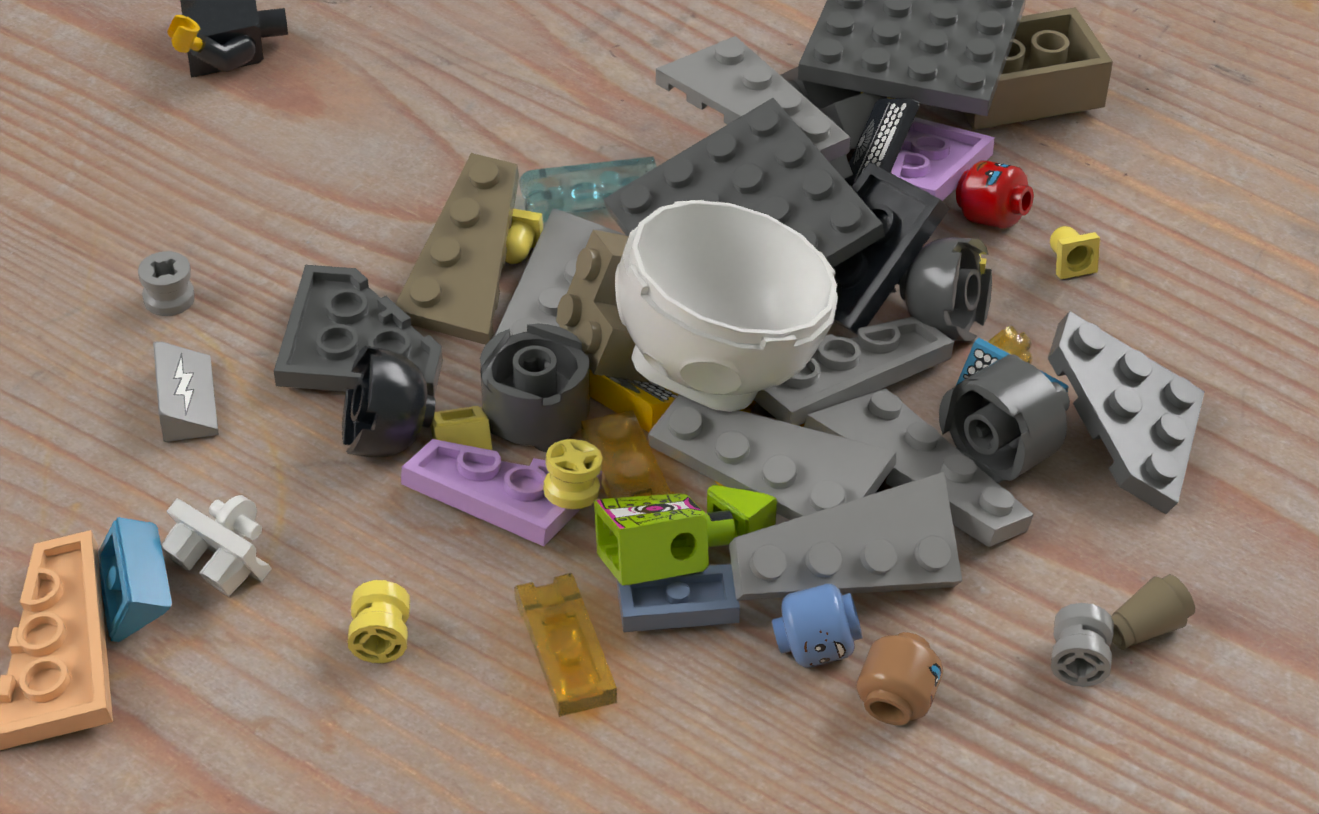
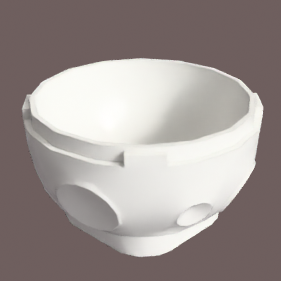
M704 200L677 201L672 205L659 207L639 222L638 227L630 232L621 261L617 265L615 273V291L619 317L636 344L631 357L634 366L649 381L711 409L727 412L745 409L752 403L758 391L778 386L804 369L834 322L838 299L836 292L837 284L834 279L836 272L823 253L818 251L802 234L767 214L732 203Z

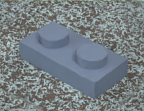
M731 564L710 565L708 569L702 572L622 586L617 580L623 632L739 623L740 604L739 600H736Z

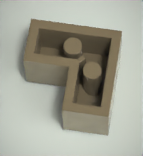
M593 229L586 247L580 251L577 257L576 272L567 294L563 295L559 301L556 322L561 328L576 335L582 342V350L586 356L588 355L589 369L594 375L649 383V380L640 374L634 366L631 357L636 344L626 326L621 322L616 302L615 273L629 236Z

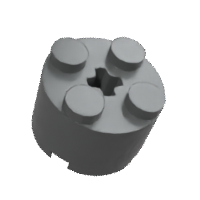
M527 324V332L510 336V329L495 335L485 345L480 357L482 410L489 419L490 433L499 435L508 441L534 446L540 451L547 452L548 448L555 442L565 440L581 429L590 411V370L588 355L586 356L582 350V342L576 335L554 325Z
M1008 354L963 380L945 393L939 408V424L943 435L948 431L950 432L956 449L973 460L976 466L996 483H1000L1003 480L1011 481L1052 456L1061 448L1067 433L1065 411L1070 406V400L1066 390L1059 383L1050 382L1035 366L1023 361L1014 354Z

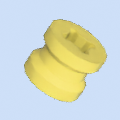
M577 439L561 440L551 445L546 453L545 461L549 472L546 474L543 485L545 497L552 504L566 509H582L591 506L594 500L598 498L600 490L597 475L600 474L603 457L601 451L595 445Z

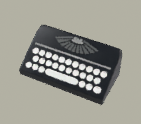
M883 98L875 103L849 161L853 175L844 178V180L850 187L853 186L869 162L891 172L919 109L918 101L914 99Z

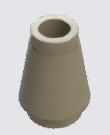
M1171 574L1164 578L1152 577L1111 616L1114 622L1112 642L1119 649L1125 650L1131 645H1136L1185 627L1187 625V618L1195 613V604L1186 586L1176 576Z

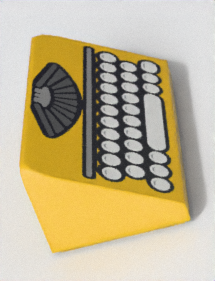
M590 370V397L647 432H650L678 396L673 391L651 381L647 383L604 375L599 376L594 375Z

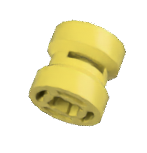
M373 580L363 583L355 589L351 600V616L353 620L349 626L347 640L348 648L354 656L371 663H387L398 659L404 654L407 649L408 639L405 623L410 613V595L405 588L394 582Z

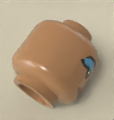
M902 632L898 635H888L875 640L870 647L856 682L857 692L860 699L864 702L865 710L877 720L891 725H905L909 721L924 717L932 705L943 676L942 662L930 648V644L923 637L914 633Z

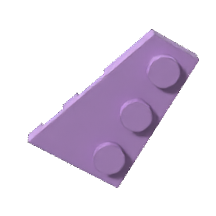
M915 117L891 173L943 201L957 188L959 179L964 171L969 170L981 160L987 161L993 155L995 137Z
M432 439L402 466V485L541 546H545L580 510L558 507L545 497L543 485L546 474L549 473L545 464L546 460L533 458L530 466L501 461V456L497 451ZM600 471V474L597 475L598 480H599V483H600V489H601L602 472H603V471Z

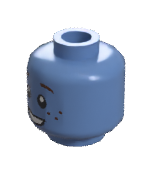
M824 584L786 595L781 604L782 617L772 619L780 653L792 651L795 661L805 668L848 658L854 652V641L863 639L851 593L842 595L841 591L833 584Z

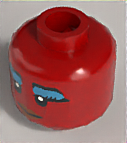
M981 160L969 170L963 172L956 188L957 205L962 209V213L967 220L972 223L1009 229L1017 224L1022 216L1029 213L1033 204V189L1028 184L1026 174L1017 166Z

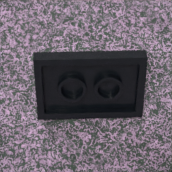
M871 162L868 163L851 188L882 222L885 236L833 267L836 272L834 279L837 284L836 292L838 296L834 322L857 336L858 329L868 326L890 293L897 292L895 286L900 284L901 277L908 270L913 260L950 209L941 199Z

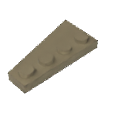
M474 153L470 154L395 303L411 318V325L485 345L492 339L494 312L498 308L500 296L499 282L501 270L505 266L507 254L506 241L508 229L511 228L512 214L519 182L517 164Z

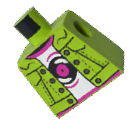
M686 494L594 500L597 555L622 586L705 571L709 566L708 547L729 545L735 538L734 520L729 510L705 513Z

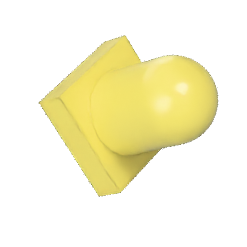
M513 209L511 228L508 229L506 241L507 254L505 262L510 264L520 263L526 258L530 248H535L543 231L542 213Z
M1062 226L1052 233L1050 246L1057 255L1056 275L1060 280L1098 272L1100 237L1096 232L1079 235L1075 229Z

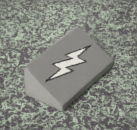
M153 342L158 411L164 442L219 435L210 355L165 342Z

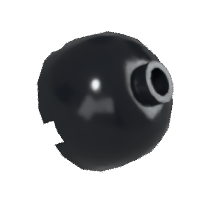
M364 346L359 351L351 372L360 373L361 377L358 379L354 389L347 388L342 417V440L344 445H350L346 451L348 454L364 457H389L403 452L412 445L419 436L422 427L429 428L435 414V397L427 395L426 379L420 368L404 355L387 349Z

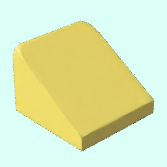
M472 406L435 412L430 426L433 439L492 450L489 419L483 412L482 407Z

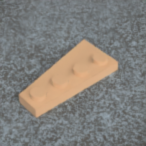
M89 530L36 543L33 547L20 599L23 608L19 627H13L8 646L12 655L7 675H1L0 750L113 722L98 545L94 535Z

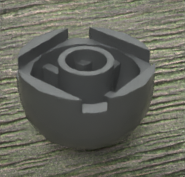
M951 237L934 240L920 250L900 279V296L902 300L906 301L910 316L923 324L938 329L951 340L973 341L977 335L969 332L974 321L984 326L988 316L992 293V270L985 269L984 274L980 272L979 263L981 258L979 254L989 255L987 247L980 239Z

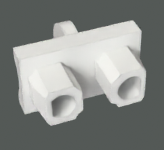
M243 495L235 496L226 503L215 500L209 507V514L216 518L215 521L178 498L167 510V513L176 524L162 543V551L174 563L189 571L206 549L214 552L215 554L200 571V574L209 584L228 597L244 582L248 575L262 582L272 570L269 564L256 557L255 546L243 539L246 536L251 540H255L262 532V526L254 522L257 513L255 503Z

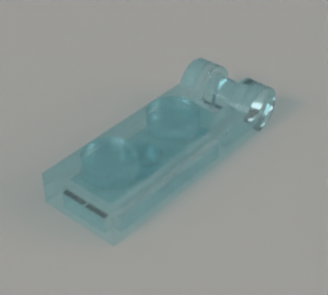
M654 156L527 171L519 179L521 194L525 199V211L542 213L543 223H545L553 208L567 213L606 209L603 201L605 197L657 166Z

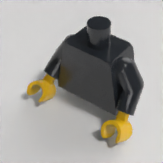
M180 0L182 15H175L167 30V34L172 38L171 42L175 50L187 53L191 78L217 72H230L236 68L258 64L264 60L261 38L288 35L285 8L257 11L256 0Z

